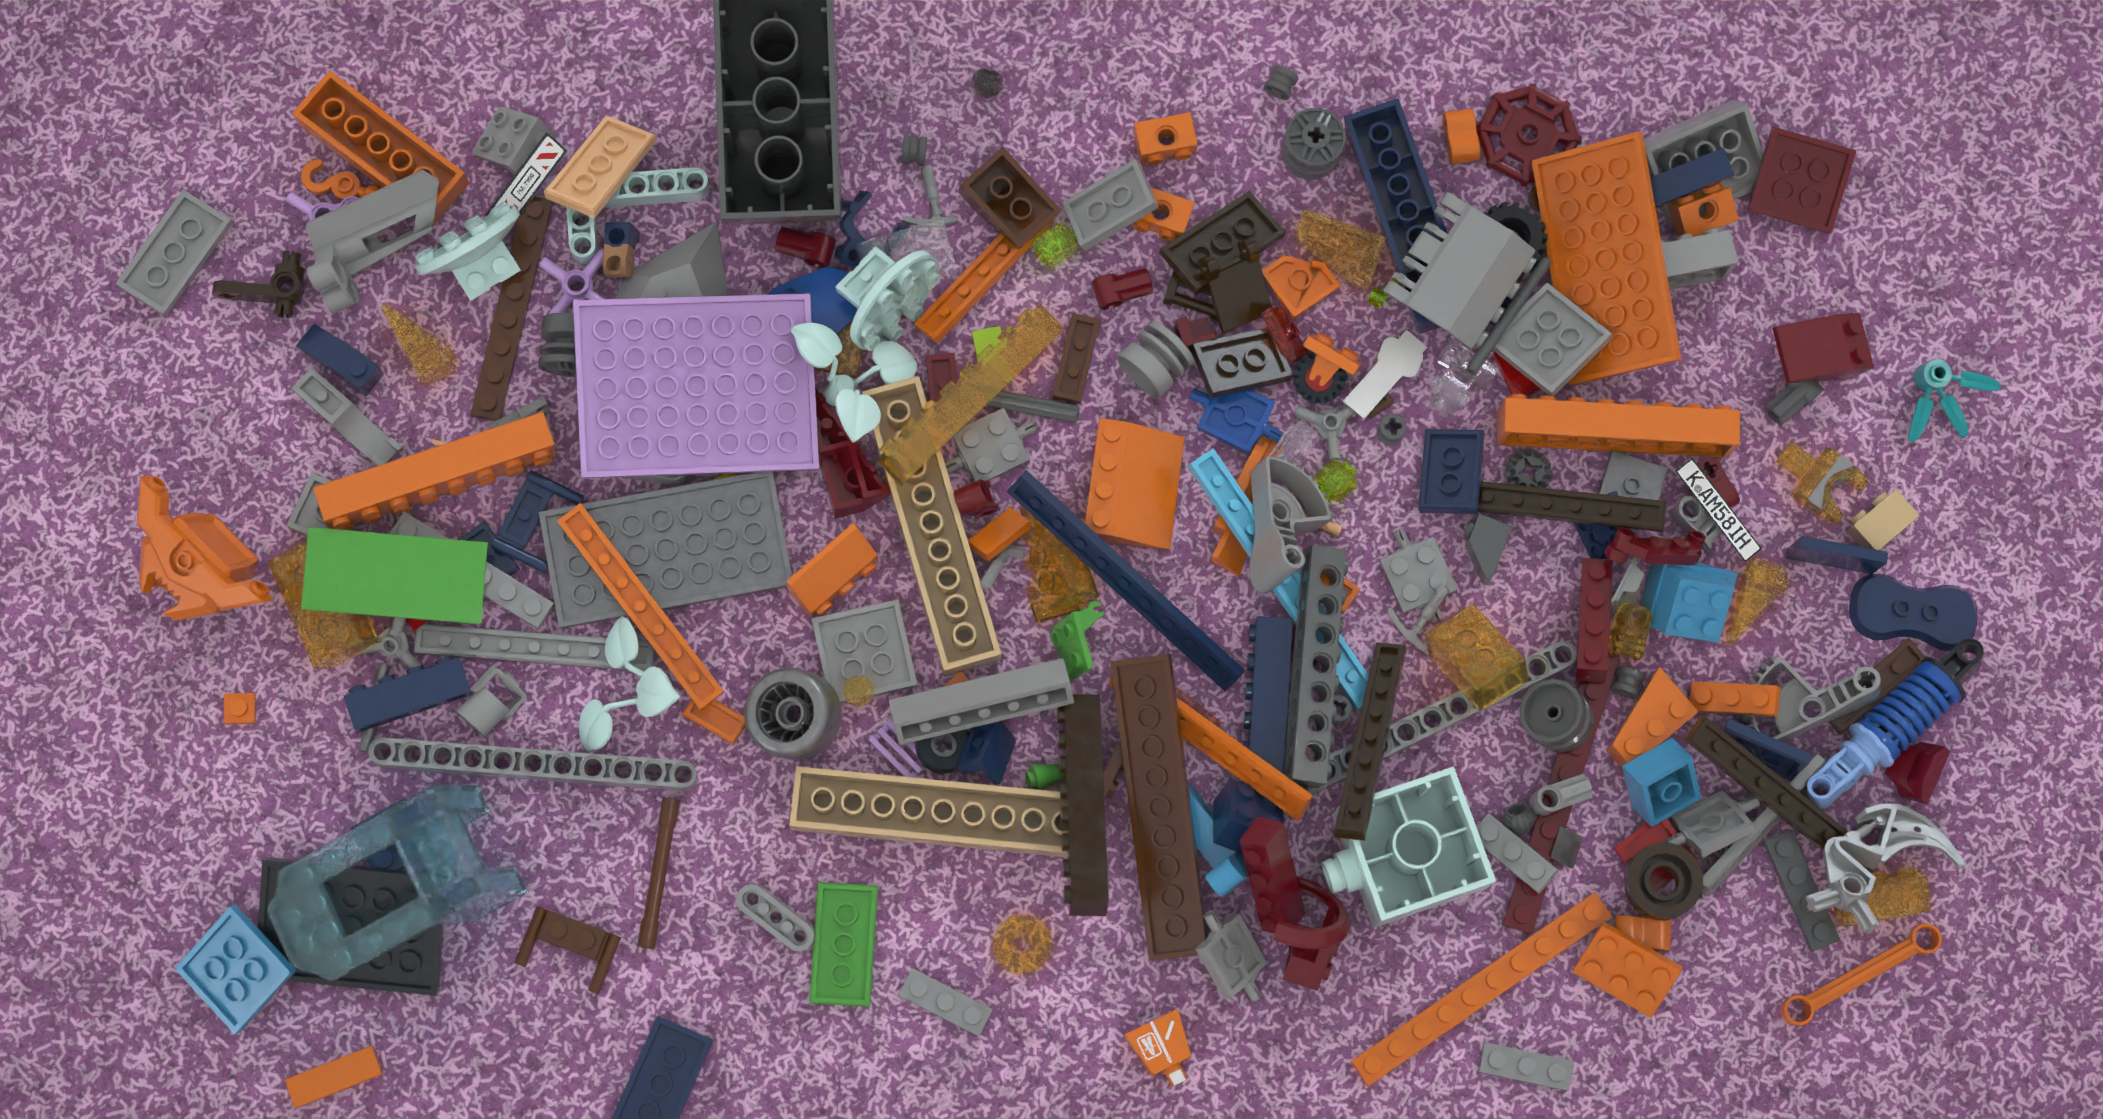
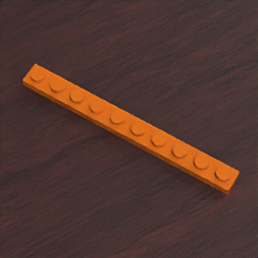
M1596 892L1592 893L1350 1061L1367 1087L1593 931L1603 921H1607L1613 916Z

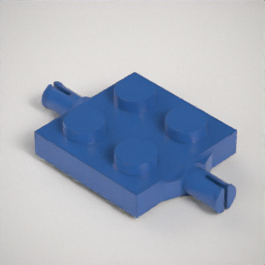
M1194 387L1189 399L1204 405L1203 416L1197 426V430L1249 455L1255 442L1262 435L1278 443L1283 432L1268 425L1269 415L1275 402L1252 390L1210 399L1208 394Z

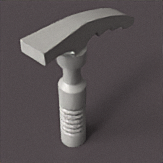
M932 165L921 167L927 198L932 206L930 211L932 218L927 220V218L918 219L904 216L902 218L903 221L911 225L931 228L958 224L957 216L941 217L943 213L938 205L939 195Z
M1009 545L997 554L996 559L992 561L981 580L982 587L986 589L992 587L1003 567L1002 563L1008 557L1023 560L1025 548Z
M1442 584L1438 586L1433 597H1431L1421 612V618L1417 624H1413L1411 629L1406 628L1407 625L1401 622V618L1396 614L1394 608H1388L1390 617L1406 639L1424 652L1428 650L1429 646L1419 638L1418 634H1422L1424 631L1423 626L1427 620L1433 617L1436 609H1438L1444 597L1450 591Z

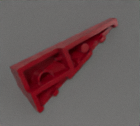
M815 387L819 463L834 519L866 511L891 495L890 487L885 485L878 475L877 469L873 464H870L861 451L859 444L851 441L842 426L839 416L836 413L834 414L827 404L826 398Z

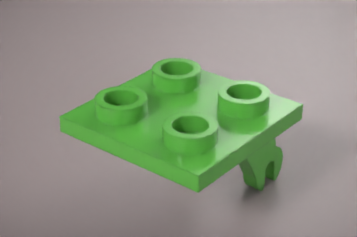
M1098 601L1091 602L1087 605L1086 609L1070 613L1051 627L1052 643L1054 647H1057L1059 658H1064L1070 683L1093 669L1084 632L1104 615V612L1096 613L1093 610L1102 605Z

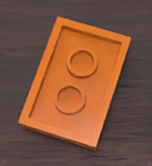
M1603 921L1575 964L1572 972L1652 1018L1682 972L1683 967Z

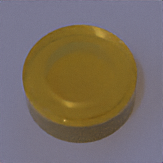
M854 676L846 682L844 696L849 704L862 707L870 703L873 698L874 688L868 678Z

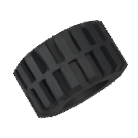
M1502 202L1499 208L1496 205L1490 207L1488 213L1485 212L1484 214L1506 228L1517 232L1526 243L1536 250L1533 258L1537 261L1530 270L1532 272L1545 252L1547 246L1545 243L1548 240L1547 233H1544L1546 228L1544 222H1538L1540 215L1537 212L1532 215L1529 212L1531 207L1525 205L1524 209L1520 208V203L1513 202L1512 206H1508L1507 202ZM1522 272L1519 279L1523 278L1524 272Z

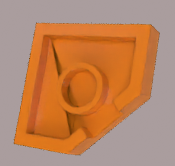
M1283 255L1262 270L1265 283L1293 320L1340 289L1341 286L1324 262L1297 260L1295 257Z

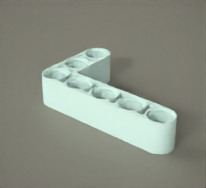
M700 168L632 172L604 208L699 201L707 197L709 193L708 177L704 170ZM694 180L703 182V185L698 189L689 187L690 182ZM671 182L674 184L673 189L670 191L660 190V186L663 183ZM635 185L645 186L644 191L641 193L631 192L632 187ZM567 207L568 238L571 254L577 263L587 265L598 252L596 218ZM579 217L589 218L588 223L583 226L575 224L576 219ZM582 244L591 246L587 253L580 254L576 252L577 248Z

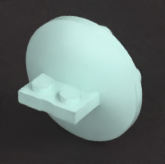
M503 202L491 209V214L481 219L476 215L465 221L463 225L468 232L460 237L453 230L439 237L438 240L442 247L439 249L438 245L433 249L428 247L415 255L417 262L414 267L418 274L428 275L452 271L471 301L490 290V287L503 282L521 271L502 241L520 216L516 206H509L506 202Z
M875 246L860 261V264L836 285L837 292L857 308L850 330V337L855 345L862 350L871 351L879 342L887 340L895 342L904 330L898 325L900 316L904 314L912 322L921 316L923 312L921 306L940 280V276L937 274L938 262L934 256L927 251L920 250L894 262Z

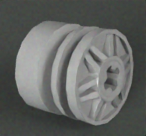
M1150 321L1145 327L1146 331L1138 333L1137 338L1141 345L1129 342L1118 353L1116 359L1124 372L1138 386L1154 398L1160 399L1174 384L1170 374L1182 377L1185 373L1184 369H1190L1194 365L1195 360L1178 336L1161 323Z

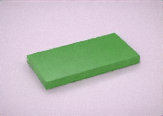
M818 882L815 916L816 936L813 944L810 1004L870 1007L878 886Z

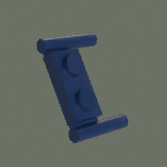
M530 470L491 548L545 574L548 569L547 561L524 551L540 521L539 512L545 511L552 494L576 505L582 503L584 495Z

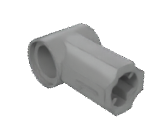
M1584 773L1552 785H1546L1531 795L1530 807L1537 815H1549L1552 812L1593 798L1592 786ZM1543 793L1551 798V807H1546L1542 803L1541 796Z

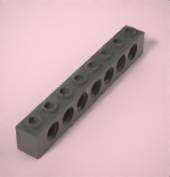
M1312 544L1303 550L1305 563L1301 567L1284 775L1300 786L1318 788L1327 784L1332 772L1331 763L1328 762L1329 751L1332 750L1334 745V735L1331 733V726L1335 720L1337 708L1333 701L1334 693L1339 685L1336 665L1341 658V647L1338 646V641L1344 626V619L1341 617V606L1346 599V589L1343 588V581L1348 572L1349 563L1345 559L1346 550ZM1321 573L1328 577L1329 586L1322 583L1320 579ZM1318 602L1326 606V615L1319 611ZM1316 631L1323 634L1324 644L1317 641L1315 637ZM1313 660H1317L1321 664V673L1314 669ZM1311 689L1318 692L1319 702H1315L1311 698ZM1309 718L1313 719L1316 722V732L1312 731L1309 728ZM1307 747L1314 752V761H1310L1306 757L1305 750Z

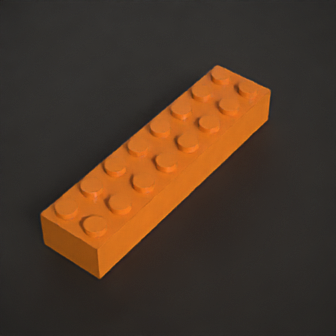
M1512 394L1509 395V398L1504 399L1497 410L1496 445L1610 452L1614 450L1628 453L1728 458L1740 445V410H1731V407L1726 405L1714 406L1713 409L1702 408L1700 404H1686L1684 407H1673L1672 403L1659 402L1655 406L1644 405V402L1637 400L1627 401L1626 404H1615V401L1612 399L1585 402L1584 398L1572 397L1568 398V401L1556 400L1554 396H1540L1538 399H1527L1526 395Z
M540 412L313 487L328 529L352 530L354 524L363 521L365 524L375 523L382 519L381 515L393 512L394 515L402 514L409 511L412 505L421 502L422 505H429L437 502L439 496L448 493L451 496L459 495L466 492L469 486L475 484L486 486L494 483L496 477L505 474L508 477L519 475L524 472V468L535 465L536 468L549 465L553 462L552 458L557 457L544 412Z

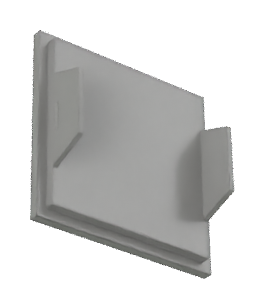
M1633 557L1611 600L1610 617L1612 614H1616L1620 605L1633 606L1642 589L1640 584L1645 574L1639 569L1640 559L1637 557Z

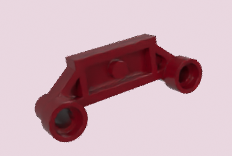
M1619 527L1614 540L1609 541L1605 555L1617 563H1626L1629 555L1644 560L1647 564L1695 565L1702 555L1701 547L1706 537L1699 531L1690 530L1684 539L1680 537L1667 539L1656 536L1642 538L1635 537V533L1629 528Z

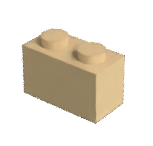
M1897 489L1890 495L1884 491L1871 502L1875 507L1870 512L1866 513L1863 509L1850 520L1853 526L1847 532L1860 547L1880 550L1920 515Z

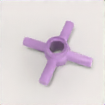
M601 249L598 250L583 271L571 270L566 272L548 258L542 259L539 267L562 282L561 288L564 294L549 314L564 313L573 300L604 299L593 291L591 279L603 264V251ZM575 282L585 284L584 288L580 291L570 290L571 285Z

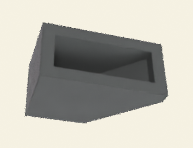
M1479 513L1475 521L1469 520L1463 536L1468 538L1465 547L1481 583L1488 585L1492 580L1512 526Z

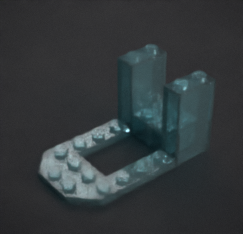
M432 785L279 870L276 883H278L274 899L270 900L267 913L291 966L302 971L319 975L318 977L329 981L336 980L437 924L478 921L528 894L516 866L485 867L466 825L490 813L479 786ZM395 844L419 897L347 936L323 883Z

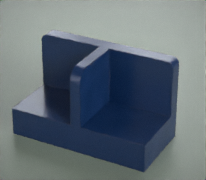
M1002 721L973 727L957 768L963 775L983 771L994 785L1001 784L1016 739Z

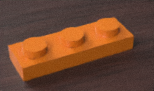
M1692 681L1689 701L1697 709L1698 713L1778 717L1781 688L1778 685Z

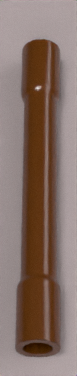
M662 798L658 821L659 830L637 947L655 949L673 831L676 827L680 800Z

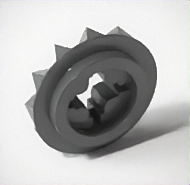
M1521 449L1512 455L1506 464L1505 475L1507 482L1512 485L1546 488L1552 478L1551 463L1548 462L1543 453H1539L1534 449ZM1525 463L1530 468L1540 467L1533 474V480L1532 478L1530 479L1529 475L1522 474L1518 476L1525 469Z

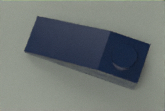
M316 324L310 327L296 345L298 349L365 397L384 375L376 363Z

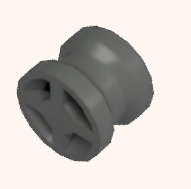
M1273 66L1271 70L1272 77L1265 82L1263 88L1274 97L1281 100H1289L1292 93L1290 89L1297 84L1299 77L1288 68Z
M904 135L902 164H908L912 161L917 162L918 165L925 166L927 137L921 136L919 139H913L910 135Z
M1618 666L1615 672L1617 678L1611 684L1610 690L1615 694L1630 699H1638L1640 694L1638 688L1644 682L1645 674L1629 667Z

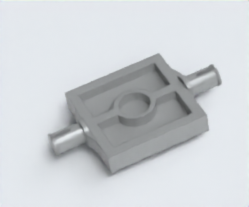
M1002 408L952 432L951 436L957 446L958 456L945 462L948 474L964 467L971 474L974 482L979 479L989 481L1028 462L1030 459L1023 447L1022 438L1038 432L1034 422L1031 420L1017 428L1010 421L1005 409Z
M1404 528L1399 529V532L1398 530L1393 532L1399 549L1395 553L1381 558L1379 561L1403 614L1414 609H1424L1440 584L1450 590L1446 596L1457 592L1458 589L1434 536L1419 543H1410ZM1439 607L1436 609V615L1434 614L1431 618L1433 624L1437 623L1438 620L1444 619Z
M1722 790L1672 815L1673 825L1680 833L1665 839V843H1673L1679 846L1686 843L1692 846L1704 858L1755 832L1752 821L1745 813L1759 807L1760 802L1753 795L1741 802H1737Z
M1214 910L1206 912L1203 918L1206 920L1211 931L1208 937L1195 950L1223 999H1231L1241 989H1245L1251 1002L1259 1000L1262 994L1254 981L1258 972L1267 964V961L1240 913L1231 914L1221 924Z

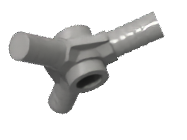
M1298 405L1295 416L1313 423V427L1320 436L1327 440L1329 461L1341 459L1338 438L1343 433L1347 423L1346 420L1356 412L1348 405L1341 410H1321L1319 413Z
M394 617L392 626H389L376 637L377 640L356 643L358 655L379 651L380 654L396 660L399 658L409 669L421 665L408 651L410 647L406 632L403 630L406 618Z

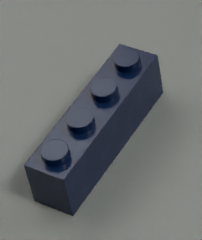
M446 656L436 660L435 666L424 669L423 665L406 670L407 675L395 678V675H389L378 679L377 685L366 688V685L363 684L350 688L348 690L349 694L343 697L356 734L470 696L471 690L460 658L453 659L452 656Z

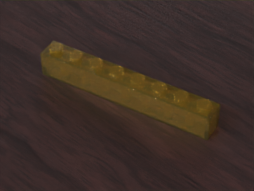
M1041 304L1033 311L1028 307L1016 319L1019 324L1014 329L1009 325L997 337L1000 342L995 347L989 344L978 355L981 360L975 366L970 362L959 373L962 378L956 384L951 380L939 392L942 397L936 403L931 399L919 411L922 416L917 421L911 418L900 429L903 434L897 440L891 437L880 448L883 453L877 462L900 486L904 485L1062 333L1065 328Z

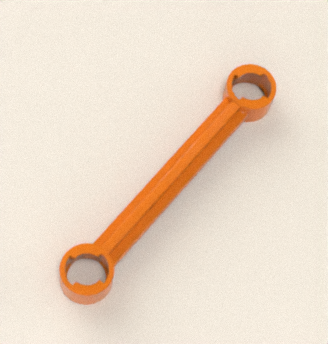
M1928 923L1918 925L1909 932L1908 938L1822 987L1805 996L1795 995L1787 998L1781 1006L1783 1020L1791 1026L1807 1024L1812 1020L1816 1010L1916 954L1927 955L1937 951L1942 943V935L1939 929ZM1926 928L1932 932V945L1928 950L1920 948L1916 943L1915 935L1919 929ZM1798 999L1806 1005L1804 1006L1805 1016L1801 1021L1793 1020L1788 1014V1005L1792 1000Z

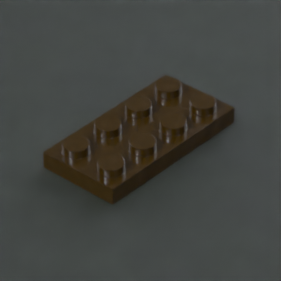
M1248 191L1161 247L1159 254L1189 289L1197 295L1208 287L1207 280L1198 265L1199 259L1205 256H1210L1211 260L1216 258L1221 270L1244 259L1239 252L1237 242L1249 238L1250 242L1255 240L1259 245L1261 253L1283 239L1286 231L1257 198Z

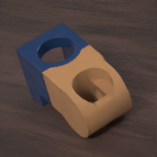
M605 222L603 270L607 278H631L633 275V258L635 257L636 243H639L640 231L631 222Z

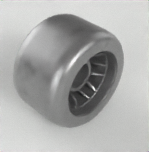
M781 668L767 673L755 683L745 703L744 717L748 733L758 747L773 756L801 760L814 757L831 745L840 729L842 709L836 691L823 677L798 668ZM800 707L801 717L796 723L793 715L795 710Z

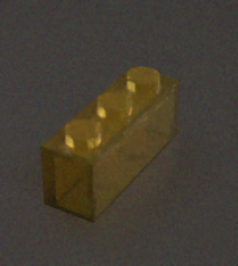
M1915 867L1900 868L1898 873L1889 875L1883 872L1872 874L1876 879L1866 903L1877 921L1932 911L1928 878ZM1833 906L1835 919L1842 926L1859 925L1851 911L1845 912Z

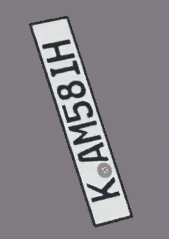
M1693 458L1676 470V473L1745 562L1762 549Z

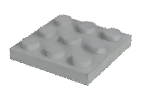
M1546 283L1521 307L1493 351L1546 394L1554 396L1612 340V333L1553 286Z
M899 599L811 618L824 678L836 691L841 704L918 687Z

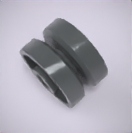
M1558 679L1543 680L1532 686L1524 695L1519 708L1520 722L1526 733L1547 750L1558 753L1572 751L1583 745L1591 735L1594 725L1593 709L1588 700L1568 682Z

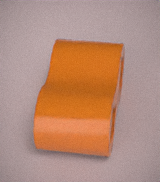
M1473 109L1443 112L1442 121L1449 163L1459 164L1480 161V144L1477 137Z
M1615 916L1614 927L1656 952H1670L1672 921L1653 920L1635 916Z

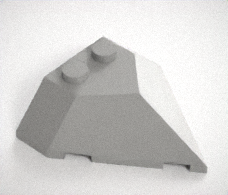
M717 221L634 269L631 278H624L615 299L728 296Z

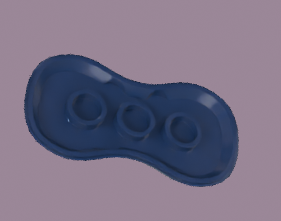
M1869 574L1856 582L1850 596L1849 615L1851 623L1857 632L1872 640L1911 637L1919 639L1936 649L1951 651L1960 641L1967 638L1973 639L1976 632L1978 615L1975 601L1967 591L1958 586L1939 585L1929 588H1916L1905 585L1888 575Z

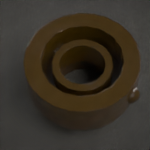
M1655 843L1643 848L1634 857L1626 860L1628 865L1624 873L1623 883L1625 895L1632 907L1642 914L1644 918L1662 921L1674 919L1688 912L1698 899H1702L1703 875L1695 857L1683 847L1673 843ZM1662 868L1671 873L1675 880V888L1672 894L1663 896L1653 891L1649 878L1654 869Z

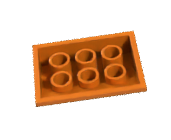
M1099 418L1085 524L1105 542L1170 551L1185 437L1131 422Z

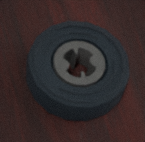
M964 730L916 741L917 758L931 772L940 774L953 772L958 769L957 765L968 737ZM941 741H945L947 743L946 748L949 747L950 750L945 749L942 753L937 750L939 746H935V743L940 744Z

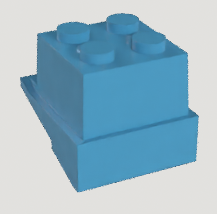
M1695 563V565L1651 564L1636 618L1645 627L1658 629L1665 635L1719 643L1738 573L1700 563Z

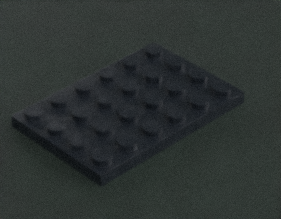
M264 857L261 870L258 929L297 970L288 981L437 996L440 983L447 875Z

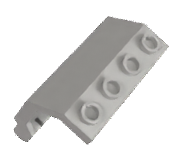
M1447 192L1440 204L1458 215L1459 218L1442 207L1437 206L1434 211L1437 216L1453 224L1450 232L1447 234L1435 224L1427 222L1424 229L1443 242L1421 231L1408 253L1427 265V267L1405 256L1402 260L1405 265L1422 275L1417 283H1414L1404 274L1395 272L1392 278L1410 289L1411 292L1391 280L1383 292L1449 332L1462 342L1461 345L1472 351L1474 346L1480 348L1488 337L1489 333L1485 329L1492 321L1496 324L1505 309L1501 305L1506 297L1512 299L1521 286L1517 280L1522 272L1528 275L1537 260L1533 258L1536 250L1510 229Z

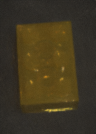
M1471 604L1425 633L1428 655L1479 711L1529 681L1526 659L1474 604Z

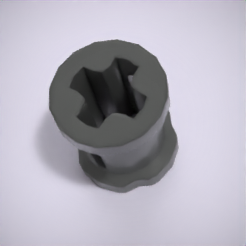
M1398 414L1386 415L1377 429L1378 439L1385 445L1392 446L1397 444L1406 431L1405 420ZM1388 425H1392V428L1397 430L1395 435H1391V431L1386 430Z
M1335 695L1333 704L1336 705V708L1341 706L1343 711L1340 713L1341 716L1336 714L1332 725L1339 726L1350 716L1352 705L1346 697Z

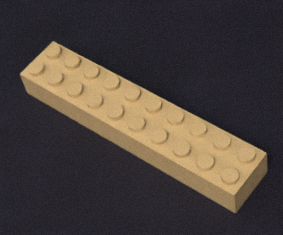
M919 376L862 391V395H868L873 398L880 409L881 419L879 424L872 430L887 484L891 490L892 501L944 677L959 671L962 672L1001 661V650L960 512L954 499L952 485Z
M796 766L789 824L791 831L1067 857V851H1062L1061 837L1062 833H1066V825H1061L1060 813L1061 807L1066 806L1065 799H1060V792Z

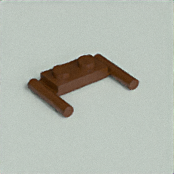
M536 906L514 963L526 967L536 939L598 961L588 991L599 994L621 937Z

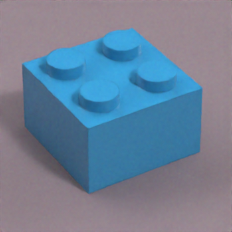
M1673 738L1622 766L1631 806L1651 827L1701 799L1693 758Z

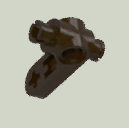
M283 251L282 263L275 265L270 284L218 280L213 283L212 295L221 299L276 304L275 316L284 318V314H286V318H292L294 305H299L304 295L303 279L305 269L299 266L301 254L292 251L291 255H289V251ZM285 283H294L293 288L289 292H281V287Z

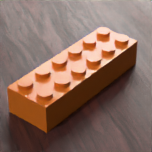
M330 70L292 113L300 127L380 188L420 170H424L439 179L432 227L470 184L465 172Z

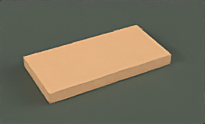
M606 115L545 189V198L596 218L656 143L655 134Z

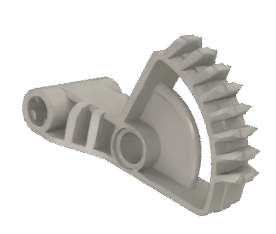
M1285 455L1278 458L1268 456L1260 461L1251 471L1255 537L1249 565L1250 580L1253 587L1263 594L1271 592L1304 565L1305 557L1301 549L1296 546L1298 541L1294 535L1315 532L1318 528L1329 523L1335 516V513L1329 511L1332 503L1325 500L1327 493H1322L1319 490L1320 483L1315 484L1312 480V475L1304 473V467H1296L1295 460L1287 462ZM1271 477L1283 483L1298 497L1309 517H1305L1298 500L1284 487L1272 483Z
M1773 655L1769 656L1770 667L1763 662L1760 664V669L1764 672L1763 675L1756 671L1752 673V677L1758 683L1747 682V684L1765 685L1769 678L1780 669L1784 670L1792 679L1781 688L1778 717H1773L1780 734L1772 738L1782 742H1787L1831 720L1866 708L1878 701L1881 693L1880 675L1872 667H1861L1855 674L1821 690H1815L1785 659L1777 660ZM1813 705L1819 707L1821 712L1817 717L1810 718L1804 714V710L1808 706ZM1741 716L1742 722L1751 723L1746 725L1747 727L1759 731L1755 716Z

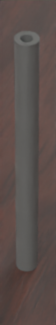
M1541 257L1466 367L1468 373L1472 375L1477 374L1551 265V261L1548 258Z

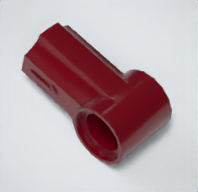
M781 226L776 239L775 252L803 259L805 263L811 266L818 264V268H825L830 264L837 240L825 233L812 232V234Z
M1146 268L1118 276L1116 274L1102 275L1091 282L1100 310H1108L1109 306L1115 308L1122 305L1124 301L1153 294L1152 281Z

